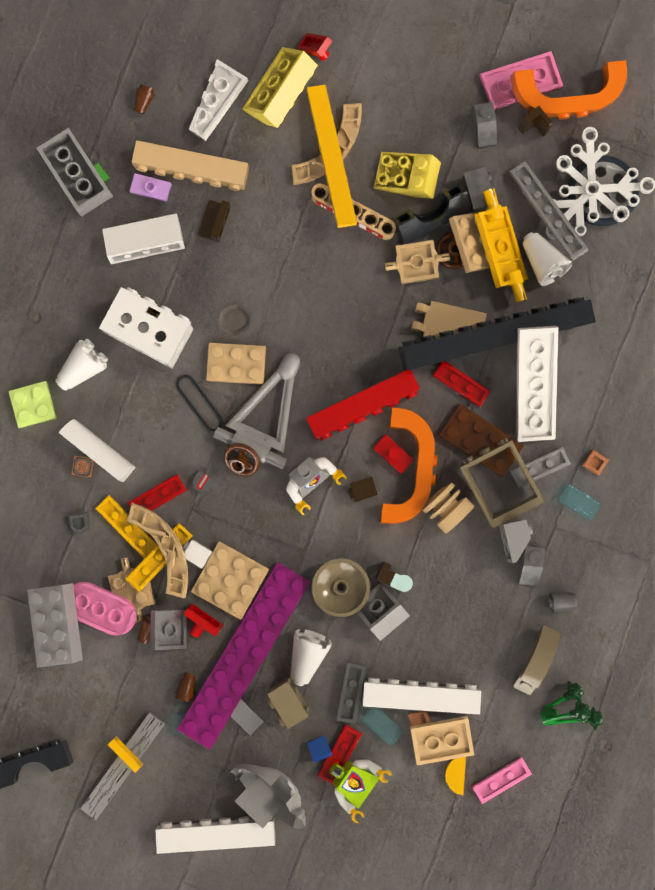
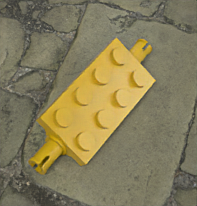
M495 188L486 190L483 194L488 208L486 211L474 214L495 287L511 286L515 303L527 299L522 283L528 277L507 206L502 207L499 205Z

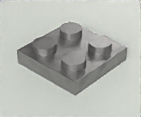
M186 609L151 611L150 650L187 648V617L184 615Z

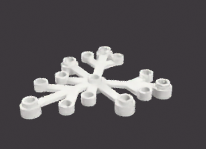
M587 127L582 133V140L586 143V152L583 151L579 144L573 145L570 150L573 157H579L587 164L588 180L571 166L572 160L569 156L562 155L556 162V168L560 172H567L582 185L570 187L563 185L559 189V195L563 198L572 194H582L576 200L556 201L553 199L559 209L569 208L564 214L568 221L576 213V227L574 230L577 232L579 227L584 230L581 234L577 232L580 237L586 233L583 204L588 199L589 213L587 219L589 222L594 223L599 219L597 200L613 213V218L617 222H624L629 216L628 208L622 205L617 206L603 193L618 192L627 200L630 207H635L640 199L638 195L632 194L630 191H641L644 194H649L655 188V181L650 177L643 178L639 183H629L638 176L636 168H629L618 184L601 185L596 181L595 163L609 152L610 147L607 143H601L594 153V142L598 137V132L593 127ZM591 134L593 138L587 139L586 135ZM605 146L607 148V151L602 152L600 150V147ZM578 148L580 152L576 154L573 152V149ZM565 162L567 167H561L560 163ZM630 171L635 172L634 177L629 176ZM643 184H648L650 188L644 189ZM589 187H594V188H595V192H594V193L589 192L588 188H589ZM563 188H566L568 190V193L563 194L561 190ZM630 198H635L637 203H631ZM622 212L624 214V217L619 218L617 216V213ZM595 213L597 218L591 219L590 214ZM547 227V237L550 239H555V237L552 234H550V230Z

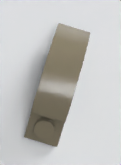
M543 624L535 636L533 648L525 666L514 681V688L531 695L534 689L539 687L554 658L560 640V632Z

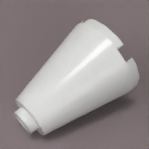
M531 232L524 237L522 245L541 286H547L555 282L553 278L557 276L562 277L571 268L572 263L570 259L539 233L533 234Z
M297 629L293 639L290 678L294 684L304 686V684L310 682L330 650L332 642L330 639L329 642L325 641V636L317 632L305 630L304 633H299L300 629Z

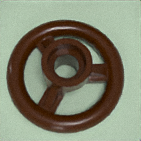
M453 232L447 233L438 241L436 252L440 255L442 250L448 251L453 256L454 264L448 261L440 263L450 269L463 268V262H460L459 250L458 252L452 251L453 247L458 248L456 240L452 241L449 245L444 244L446 240L455 238Z
M234 443L229 445L224 451V462L233 473L240 476H250L259 469V456L250 446ZM234 449H239L237 457L229 459L230 452ZM245 451L253 457L254 465L247 460Z

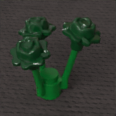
M570 681L567 682L569 685L568 691L551 704L544 705L545 709L540 711V716L545 726L581 722L583 725L589 723L593 726L594 730H597L598 726L602 725L603 722L601 711H596L594 707L590 710L588 704L582 703L581 697L584 695L582 687L578 683L572 684ZM571 698L577 700L575 709L570 710L569 713L559 714L556 708L553 709L554 706L564 700L568 701Z

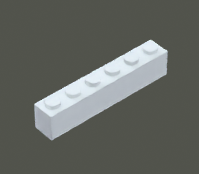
M368 678V681H364L362 705L365 707L480 714L481 690L477 688V685L465 684V688L457 687L455 683H446V686H438L437 682H426V685L418 684L419 681L407 680V683H399L397 679H388L387 682H380L379 678Z
M249 816L239 817L238 820L220 818L219 821L211 822V819H202L199 823H192L191 820L181 821L180 824L162 822L156 828L157 854L275 846L276 841L274 817L263 829L253 819H250Z

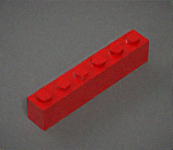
M406 370L306 419L316 440L321 439V441L332 437L330 433L336 430L338 433L343 432L353 422L357 425L365 421V417L370 414L376 416L384 412L382 408L390 406V408L401 404L399 400L405 397L407 400L416 397L420 387L412 371Z

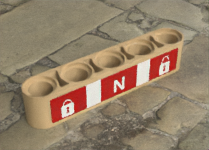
M324 184L314 185L312 188L313 202L334 213L328 186ZM323 191L325 196L318 198L315 196V193ZM352 199L353 207L359 212L355 215L358 227L383 240L393 238L396 225L392 220ZM372 217L375 219V223L369 225L365 222V219ZM389 226L392 232L386 234L382 231V228Z

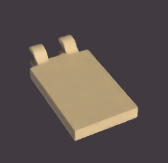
M431 301L430 306L417 303L415 312L425 314L424 323L413 321L411 331L424 333L423 336L434 335L438 337L439 332L447 330L458 332L457 328L472 325V328L476 327V323L486 320L487 313Z

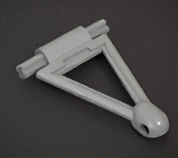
M295 353L286 354L272 376L225 425L237 431L235 434L217 427L213 437L229 445L234 443L246 444L256 451L260 463L268 462L283 469L287 459L271 452V448L284 453L294 377L300 368L299 356ZM282 379L284 380L277 438L275 439L241 422ZM245 451V456L253 459L251 454Z

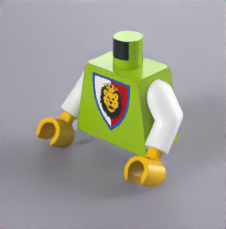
M348 760L343 767L334 763L330 769V774L336 777L333 784L336 787L334 792L337 800L348 814H352L351 817L355 823H359L355 819L357 813L364 818L363 812L356 811L355 809L360 808L379 779L383 783L389 782L384 779V773L392 775L390 770L382 771L380 766L370 760H355L354 762Z

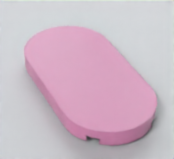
M79 582L73 585L78 621L115 636L125 634L133 628L136 622V610L130 600L90 582Z

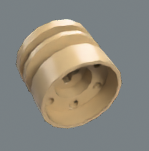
M452 482L439 489L428 500L427 505L423 509L425 513H428L432 508L435 510L430 515V519L438 515L441 516L437 526L445 534L452 530L474 508V505L466 497L459 501L456 500L460 493L459 489L452 495L449 493L455 486Z

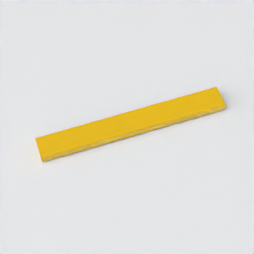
M326 85L307 87L308 99L337 228L354 226L357 224Z

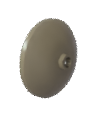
M343 558L333 559L323 564L317 570L312 581V594L316 604L325 613L335 617H347L357 613L366 604L370 594V582L364 569L356 562ZM340 583L345 586L342 591L337 589V585Z

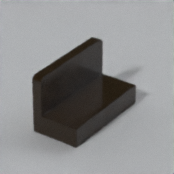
M538 106L523 117L518 129L524 134L535 126L544 137L548 134L553 123L541 107Z
M213 200L208 201L198 236L220 242L231 208L229 202L223 200L221 203Z

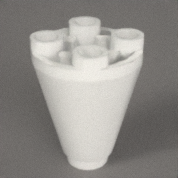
M89 339L79 340L75 344L57 375L58 378L55 381L65 391L107 368L106 362L108 358L102 352L98 353L94 349V344Z

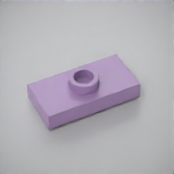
M135 173L130 193L167 202L172 184Z

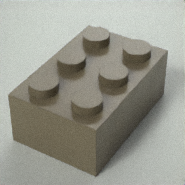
M290 675L269 688L266 700L272 709L276 708L278 712L277 718L282 726L286 725L289 729L309 717L310 708L293 683Z

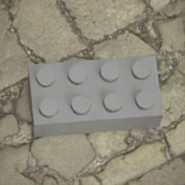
M69 128L36 148L81 217L113 197Z
M73 583L27 590L37 668L82 661Z

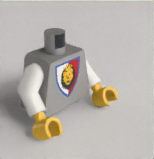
M309 457L289 474L290 481L286 489L293 502L296 503V509L302 515H304L302 512L304 507L309 511L311 509L302 498L325 479L332 475L338 485H341L338 480L340 477L347 479L342 470H337L325 457L317 459Z

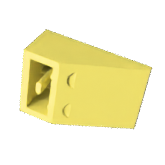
M381 152L374 189L415 198L433 199L441 162L429 154Z

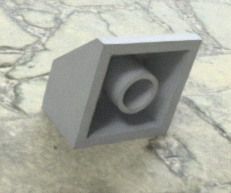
M526 519L499 525L506 559L509 563L517 562L531 539L530 534H533L530 522L527 523Z
M382 582L370 591L366 604L357 612L380 641L410 616Z

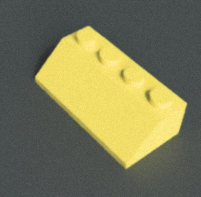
M282 47L242 110L264 124L278 128L318 65L304 51Z

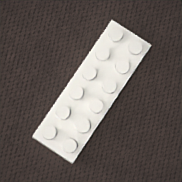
M557 326L518 328L516 440L518 442L555 439L558 357Z

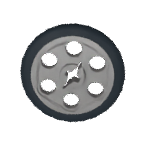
M602 156L595 163V170L603 168L606 175L598 177L595 173L596 181L601 185L616 184L613 181V176L621 175L624 177L630 167L618 158ZM582 162L575 169L588 180L587 164ZM630 171L629 176L634 177V172ZM570 176L568 186H580V184ZM636 178L635 180H631L629 183H638V180ZM589 187V188H588L589 192H591V193H594V192H595V188H594V187ZM630 191L632 194L639 196V191ZM606 192V196L617 206L627 207L629 215L632 213L635 207H630L627 200L623 203L616 201L615 197L618 192ZM572 194L567 198L568 200H576L582 194ZM630 198L631 203H637L635 198ZM597 200L599 219L594 223L589 222L587 219L589 207L583 205L584 221L588 224L611 226L619 223L613 218L612 212L609 214L601 212L600 207L603 204L599 200ZM618 212L617 216L619 218H623L624 214L622 212ZM595 213L590 214L591 219L597 218Z

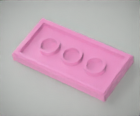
M552 51L480 74L488 102H493L494 110L518 102L511 85V74L514 71L533 69L535 84L541 94L563 88Z

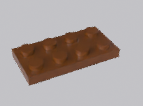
M461 403L439 434L440 437L467 455H472V457L479 455V451L489 446L491 449L496 446V442L503 438H507V440L511 438L519 453L524 445ZM508 447L479 463L503 478L514 462L515 457Z

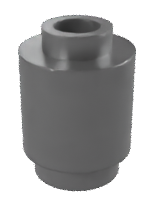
M569 591L550 593V597H547L548 609H551L552 612L572 611V609L577 607L575 593H570Z

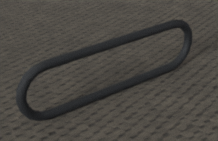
M189 375L180 376L177 379L176 387L178 391L181 393V395L184 397V399L187 401V403L190 405L192 410L195 412V414L198 416V418L201 420V422L204 424V426L212 432H215L217 430V428L212 429L206 424V422L203 420V418L200 416L195 407L192 405V403L189 401V399L186 397V395L179 387V382L183 378H189L193 382V384L199 390L201 395L204 397V399L207 401V403L210 405V407L213 409V411L220 419L219 427L221 428L223 425V419L221 415L209 401V399L198 386V384L195 382V380Z

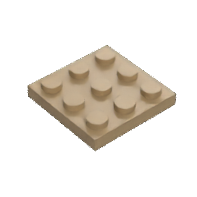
M219 541L191 592L242 620L269 568Z

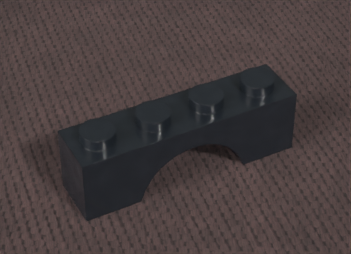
M458 183L442 191L440 203L431 212L419 215L408 209L392 217V220L396 225L398 236L407 244L449 223L451 217L465 215L472 210L467 191Z
M53 740L49 742L47 747L42 748V745L31 748L29 753L24 754L23 751L15 753L8 760H5L4 757L0 758V789L15 784L19 779V773L23 765L30 762L41 763L51 772L70 766L73 763L67 740Z

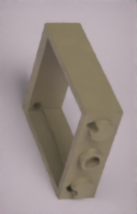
M503 438L497 441V445L491 449L489 446L479 451V455L472 457V455L468 456L460 464V469L492 528L545 502L511 438L508 440ZM509 447L534 495L493 515L468 468Z

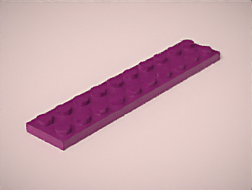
M277 562L179 725L178 731L211 750L309 586L310 581Z

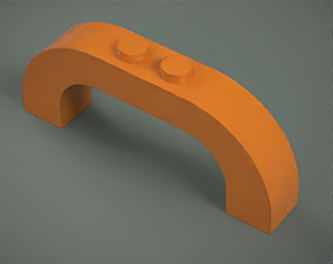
M626 60L607 62L602 66L603 86L599 93L560 98L546 97L536 87L533 69L514 71L511 74V85L516 99L528 112L540 106L548 117H558L559 120L570 118L571 115H577V118L587 117L590 113L604 109L617 99L626 83L627 64Z
M392 407L390 428L403 429L410 432L417 441L418 455L414 492L410 499L398 505L382 504L380 523L387 524L408 521L419 514L425 507L430 496L431 485H435L436 474L432 473L433 466H437L438 457L434 455L435 442L432 431L424 419L410 410Z

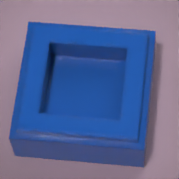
M325 736L307 743L314 762L332 755Z

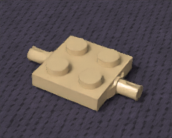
M433 240L396 246V262L385 263L386 271L397 269L400 274L401 284L438 279L439 262L450 261L449 253L438 255Z
M128 557L122 558L120 560L123 570L118 574L108 576L111 591L132 602L136 610V623L143 620L141 609L156 604L151 583L149 582L138 592L125 580L135 568H130Z

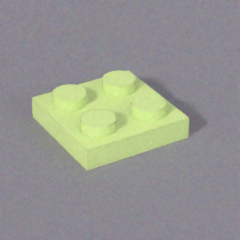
M46 381L9 391L18 428L57 418Z

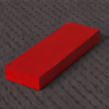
M442 361L432 375L479 408L491 392L446 361Z
M176 474L127 503L130 508L131 504L135 503L153 511L186 492L187 489L179 475Z
M345 724L331 749L332 755L326 758L317 776L334 785L333 781L336 777L330 774L332 765L334 763L341 767L345 765L362 733Z

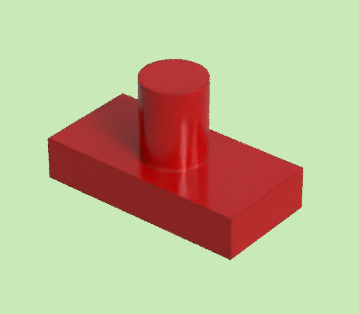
M306 33L296 48L297 50L304 51L306 54L317 56L321 61H324L329 57L327 49L332 41L327 36Z
M387 435L373 448L400 474L414 461Z
M193 603L184 613L186 617L195 622L189 632L196 638L200 637L204 629L216 637L224 626Z

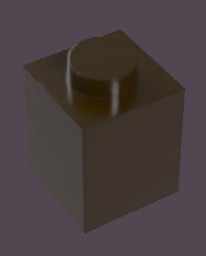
M373 477L350 483L351 487L347 488L350 499L354 498L355 502L378 495Z

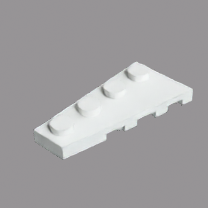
M218 59L216 60L213 74L210 75L207 89L202 95L201 104L197 108L189 127L191 133L205 142L248 82L247 77Z

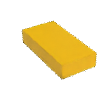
M117 736L108 744L134 773L142 767L143 763Z

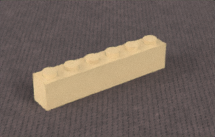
M137 140L132 158L134 168L140 172H147L149 170L154 171L156 175L160 176L169 174L173 175L175 179L184 180V178H188L192 182L199 184L208 182L211 186H227L228 189L233 191L245 190L249 165L245 162Z

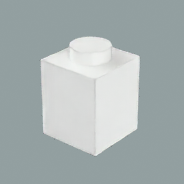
M195 540L187 541L183 547L186 559L200 568L205 567L213 553L212 550Z

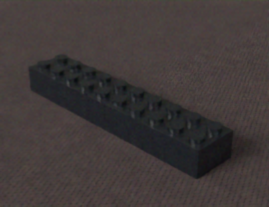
M584 297L569 299L568 304L557 302L549 304L550 308L548 309L545 306L531 309L532 313H528V311L514 313L513 318L502 316L494 318L495 322L493 323L491 321H482L476 323V327L473 328L472 325L457 328L458 332L447 330L439 332L438 337L434 335L420 337L421 341L419 342L413 339L402 342L403 346L398 347L403 369L411 370L517 343L518 328L557 326L558 332L595 323L591 299L584 300Z

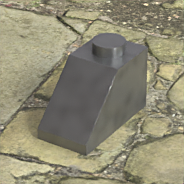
M493 102L474 105L472 116L478 148L496 146L497 126Z
M526 546L521 554L518 584L539 585L544 564L545 548Z

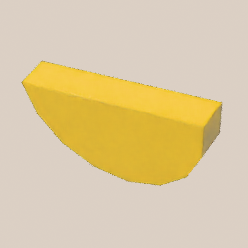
M466 757L451 760L445 770V779L449 788L460 795L464 794Z

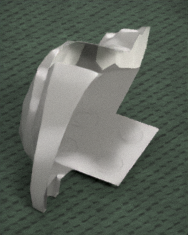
M238 764L229 769L228 773H233L235 780L240 779L246 788L235 802L262 829L273 816L292 828L301 829L306 826L305 810L301 808V797L298 789L285 774L270 767L251 764Z

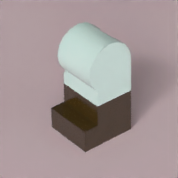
M383 562L376 580L399 591H409L413 585L412 579L408 575H399L389 570L391 565Z

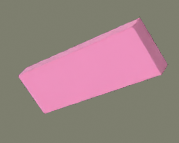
M520 756L472 785V788L483 804L532 775V773Z

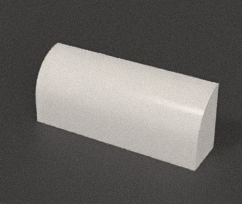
M177 213L102 229L107 257L111 264L185 249Z
M75 419L69 421L59 431L63 437L119 481L124 482L136 468Z

